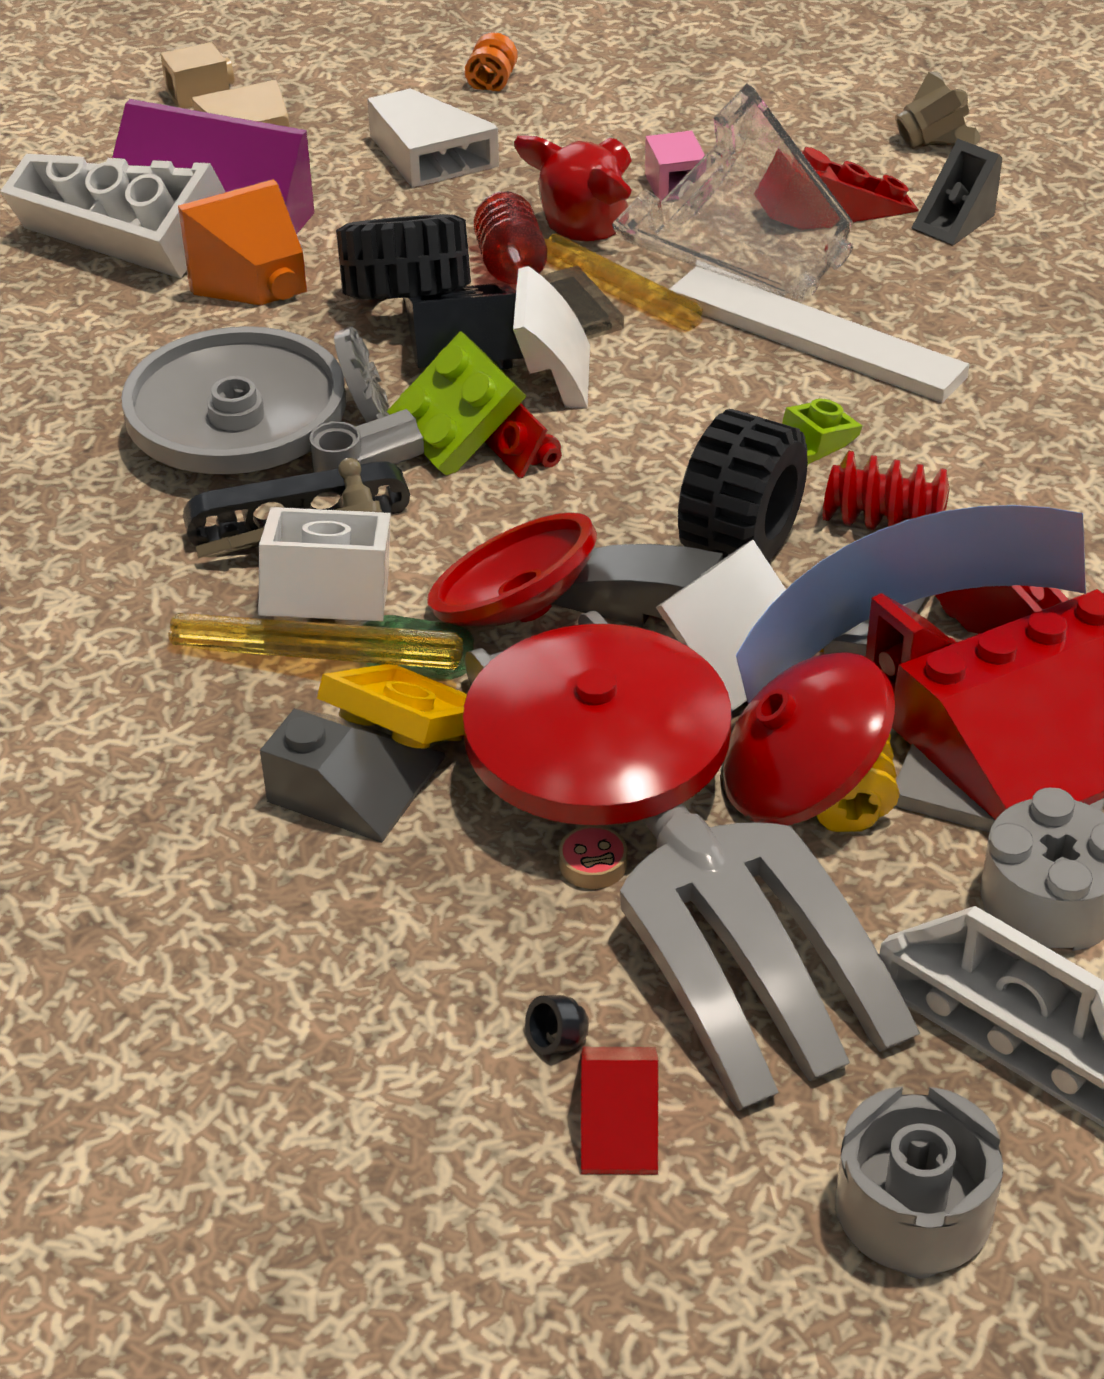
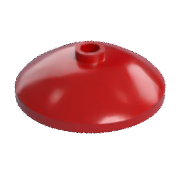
M573 512L541 517L511 528L477 546L452 564L430 589L427 598L428 605L438 620L457 626H500L518 620L521 622L533 621L551 609V603L561 597L571 587L583 570L594 550L597 540L596 529L588 516Z
M840 652L806 659L791 666L772 679L747 705L731 733L729 749L723 768L724 788L731 804L754 823H773L788 826L813 818L843 799L870 771L889 737L895 715V695L890 680L874 662L862 655Z

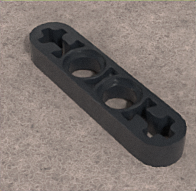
M387 461L360 464L362 483L370 488L373 501L380 502L382 512L391 514L403 512L409 504L410 492L402 470L396 464ZM338 469L207 491L195 495L187 502L183 509V520L190 542L195 546H199L225 537H232L264 528L267 519L256 518L253 514L259 506L268 502L282 504L284 508L316 509L311 506V502L316 496L324 492H334L340 495L338 502L330 508L321 510L343 508L344 504L341 495L346 488ZM389 485L386 487L384 495L376 496L379 491L378 487ZM235 511H242L244 521L237 522ZM217 516L216 525L205 526L207 517Z

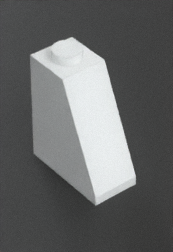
M411 88L367 98L370 137L412 188L499 167L498 128L495 124Z

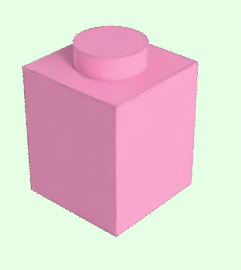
M693 131L646 136L645 176L658 203L706 198L707 158Z

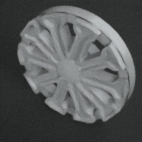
M352 326L335 332L334 343L338 360L347 386L366 422L388 416L389 414L386 411L388 410L389 403L386 392L378 384V382H381V378L374 361H369L370 353L363 339L359 338L357 330Z

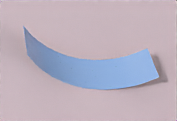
M1022 505L969 507L909 519L878 530L846 545L817 563L795 580L768 607L750 630L736 654L747 703L749 704L758 692L780 673L801 661L811 658L833 639L868 620L871 598L880 593L902 605L920 598L949 591L984 586L1022 585L1048 587L1086 594L1083 513L1050 507Z

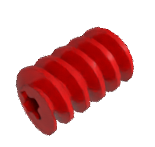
M848 450L840 465H833L831 468L824 496L822 518L825 521H829L837 509L841 507L843 523L845 525H852L861 511H864L867 529L874 530L884 515L887 516L889 527L909 519L946 511L950 492L947 469L940 468L933 481L929 483L926 482L923 464L917 463L909 478H903L900 460L894 459L887 472L882 474L879 471L877 456L871 455L861 470L857 469L854 451Z

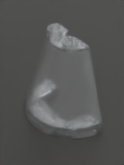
M746 83L713 118L716 145L662 201L645 189L612 223L616 234L628 243L803 303L805 299L815 294L820 283L819 280L830 267L834 270L838 269L851 254L853 244L847 238L851 230L852 220L757 91Z

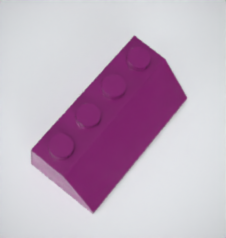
M129 99L125 103L112 158L125 159L128 165L151 166L153 160L171 161L175 168L192 169L194 162L210 163L226 192L274 179L279 185L296 234L315 213L307 130Z

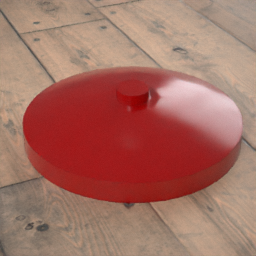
M574 625L553 629L526 638L501 652L480 671L473 681L464 703L465 746L469 761L483 783L504 801L518 809L538 817L568 824H622L646 819L671 810L696 795L713 779L722 766L729 749L731 738V703L724 682L709 662L697 652L673 638L654 631L626 625Z

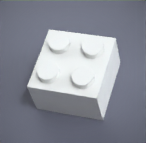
M271 507L259 543L258 615L273 616L275 621L284 624H302L308 622L310 618L335 619L337 624L346 627H363L371 624L372 621H383L389 576L391 513Z

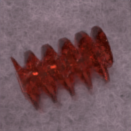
M510 191L496 192L486 197L477 207L473 220L474 233L488 272L497 280L507 284H517L519 268L529 266L540 274L547 262V245L530 203L521 195Z

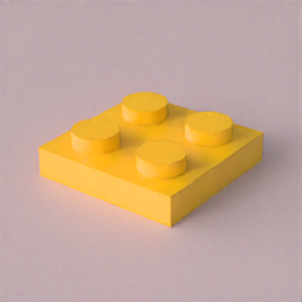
M394 663L322 674L317 699L340 708L339 716L349 722L367 726L380 725L393 731L391 737L396 742L420 749L429 748L430 743L441 740L461 741L464 736L463 711L467 696L464 692Z

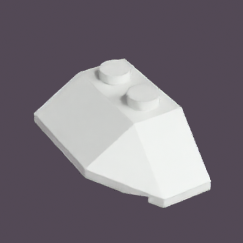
M976 906L894 933L881 943L879 955L908 1007L1104 1127V981Z

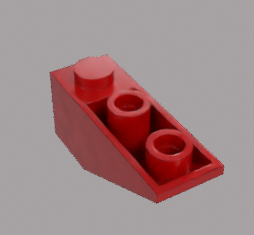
M784 145L756 193L757 198L772 220L802 230L919 211L907 195L908 187L895 177L883 175L882 179L871 176L856 163L845 161L841 165L832 162L825 154L811 147H805L801 151Z

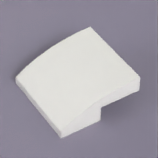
M529 266L519 268L513 330L529 373L551 369L565 408H587L590 344L586 334L568 303L545 278Z
M754 540L737 549L702 573L698 579L656 607L676 639L701 655L717 671L728 691L731 711L747 701L736 654L756 622L768 607L786 590Z

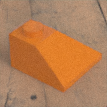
M274 179L178 205L189 287L193 295L264 305L280 299L286 300L294 295L307 292L303 251L279 185Z

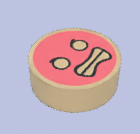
M589 825L576 828L569 832L560 843V871L568 882L580 888L602 889L617 883L626 872V842L616 831L604 826Z

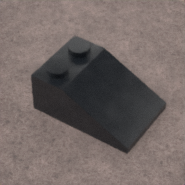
M506 283L469 285L453 292L404 298L414 359L418 368L428 367L440 351L460 331L471 339L500 370L513 368L512 359L524 358L513 330L516 290Z

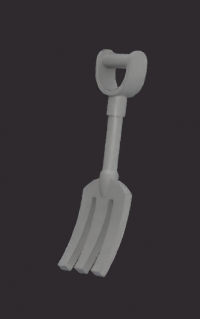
M597 611L581 614L578 618V625L608 624ZM483 648L467 652L465 665L470 686L480 671L501 652L490 656ZM683 803L656 816L642 819L657 839L658 849L639 863L627 877L620 890L621 910L644 942L673 989L705 1048L728 1098L737 1111L769 1099L779 1092L737 998L710 946L684 904L686 902L692 901L725 944L761 999L798 1067L809 1081L843 1068L850 1062L807 969L777 914L753 878L754 876L760 875L802 929L838 984L868 1039L879 1052L920 1034L894 980L858 918L825 869L791 826L755 822L709 827L698 814H691Z

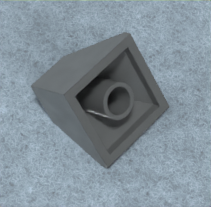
M295 708L260 749L267 802L381 843L444 760L445 753L432 748L420 749L409 747L393 740L390 734L349 722L334 715Z

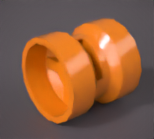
M493 32L485 34L478 39L465 66V77L473 89L501 91L506 86L518 59V51L514 42L501 33Z

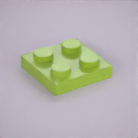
M460 331L386 412L391 415L407 409L415 417L424 441V454L438 470L447 476L456 473L527 396L471 339Z

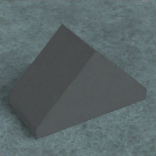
M957 139L911 228L954 246L992 218L996 211L1003 159L1001 155Z

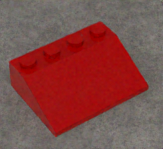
M1093 590L898 665L894 693L895 715L892 728L909 744H914L955 785L995 820L1006 809L1019 802L1032 799L1033 795L1043 788L1062 789L1067 791L1074 800L1088 805L1104 798V593L1100 590Z

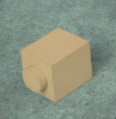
M213 42L160 53L165 90L179 108L193 107L192 97L229 90V84H234L235 82L230 59L227 56L223 57Z

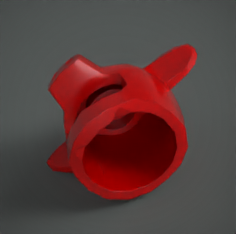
M517 136L514 146L519 156L527 164L541 171L538 180L539 196L546 221L553 231L572 240L594 241L613 236L626 226L630 219L626 199L629 198L632 189L622 179V175L632 159L630 153L620 141L615 138H608L600 144L575 141L565 147H560L537 136Z

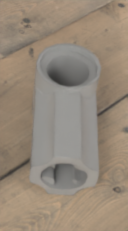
M407 409L356 427L346 422L333 421L324 423L311 432L309 439L313 473L338 469L340 462L346 458H354L360 464L382 461L398 464L424 453L423 437L418 429L415 417Z

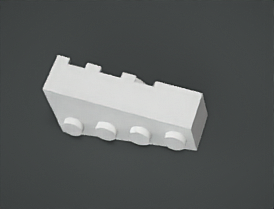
M25 154L0 191L26 229L180 279L185 274L187 266L178 205L226 192L210 163L194 162L192 169L175 168L171 161L153 160L151 166L128 165L125 159L107 158L106 162L96 164L87 163L84 157L41 154Z

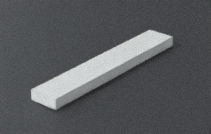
M698 266L693 268L669 289V303L943 403L968 378L969 363Z

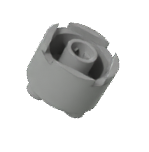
M1051 787L1038 790L1032 799L1019 802L1002 812L990 829L980 888L985 912L1049 949L1073 948L1072 951L1090 948L1103 941L1104 813L1088 804L1074 800L1067 791Z
M903 1087L885 1089L867 1098L854 1110L846 1123L840 1154L835 1212L843 1231L863 1254L875 1262L890 1269L901 1271L909 1277L923 1279L961 1266L973 1258L988 1240L994 1221L1003 1176V1160L999 1149L1000 1138L990 1118L974 1103L954 1092L929 1087L928 1095H902Z

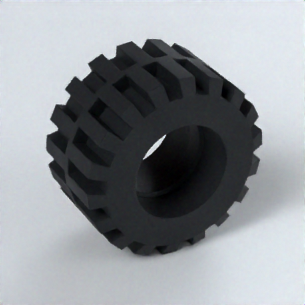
M438 214L364 220L347 223L336 230L342 293L352 298L393 299L435 295L457 291L471 283L466 219L459 216Z
M726 409L723 413L718 414L699 439L683 478L678 503V529L681 544L685 547L723 553V560L749 541L754 540L769 563L785 542L803 497L808 465L807 444L804 433L798 428L734 409Z

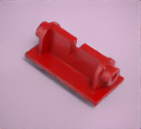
M521 403L485 441L519 478L525 476L530 465L542 463L545 467L550 468L558 464L562 457L559 440L553 435L546 434L548 430Z

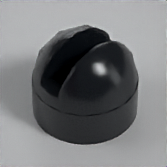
M564 995L538 996L530 1003L525 1017L526 1036L531 1047L541 1055L570 1052L579 1048L588 1035V1015L584 1008L579 1006L571 997ZM547 1032L550 1036L557 1033L556 1038L552 1037L554 1040L552 1044L547 1040Z

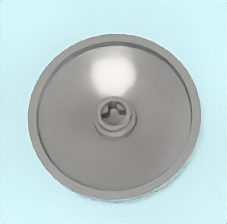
M251 326L226 327L202 331L162 346L145 357L132 370L125 381L121 397L127 432L138 448L150 457L168 466L206 474L254 472L295 460L311 451L309 440L311 432L324 423L341 422L346 408L343 372L335 357L327 349L309 338L292 332Z

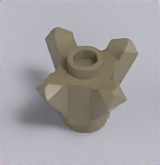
M937 71L928 72L913 101L904 107L903 112L895 115L899 133L912 149L921 144L924 147L929 144L954 146L957 139L976 145L981 137L975 127H967L965 124L964 116L969 114L967 92L961 89L951 91L945 85L941 74Z

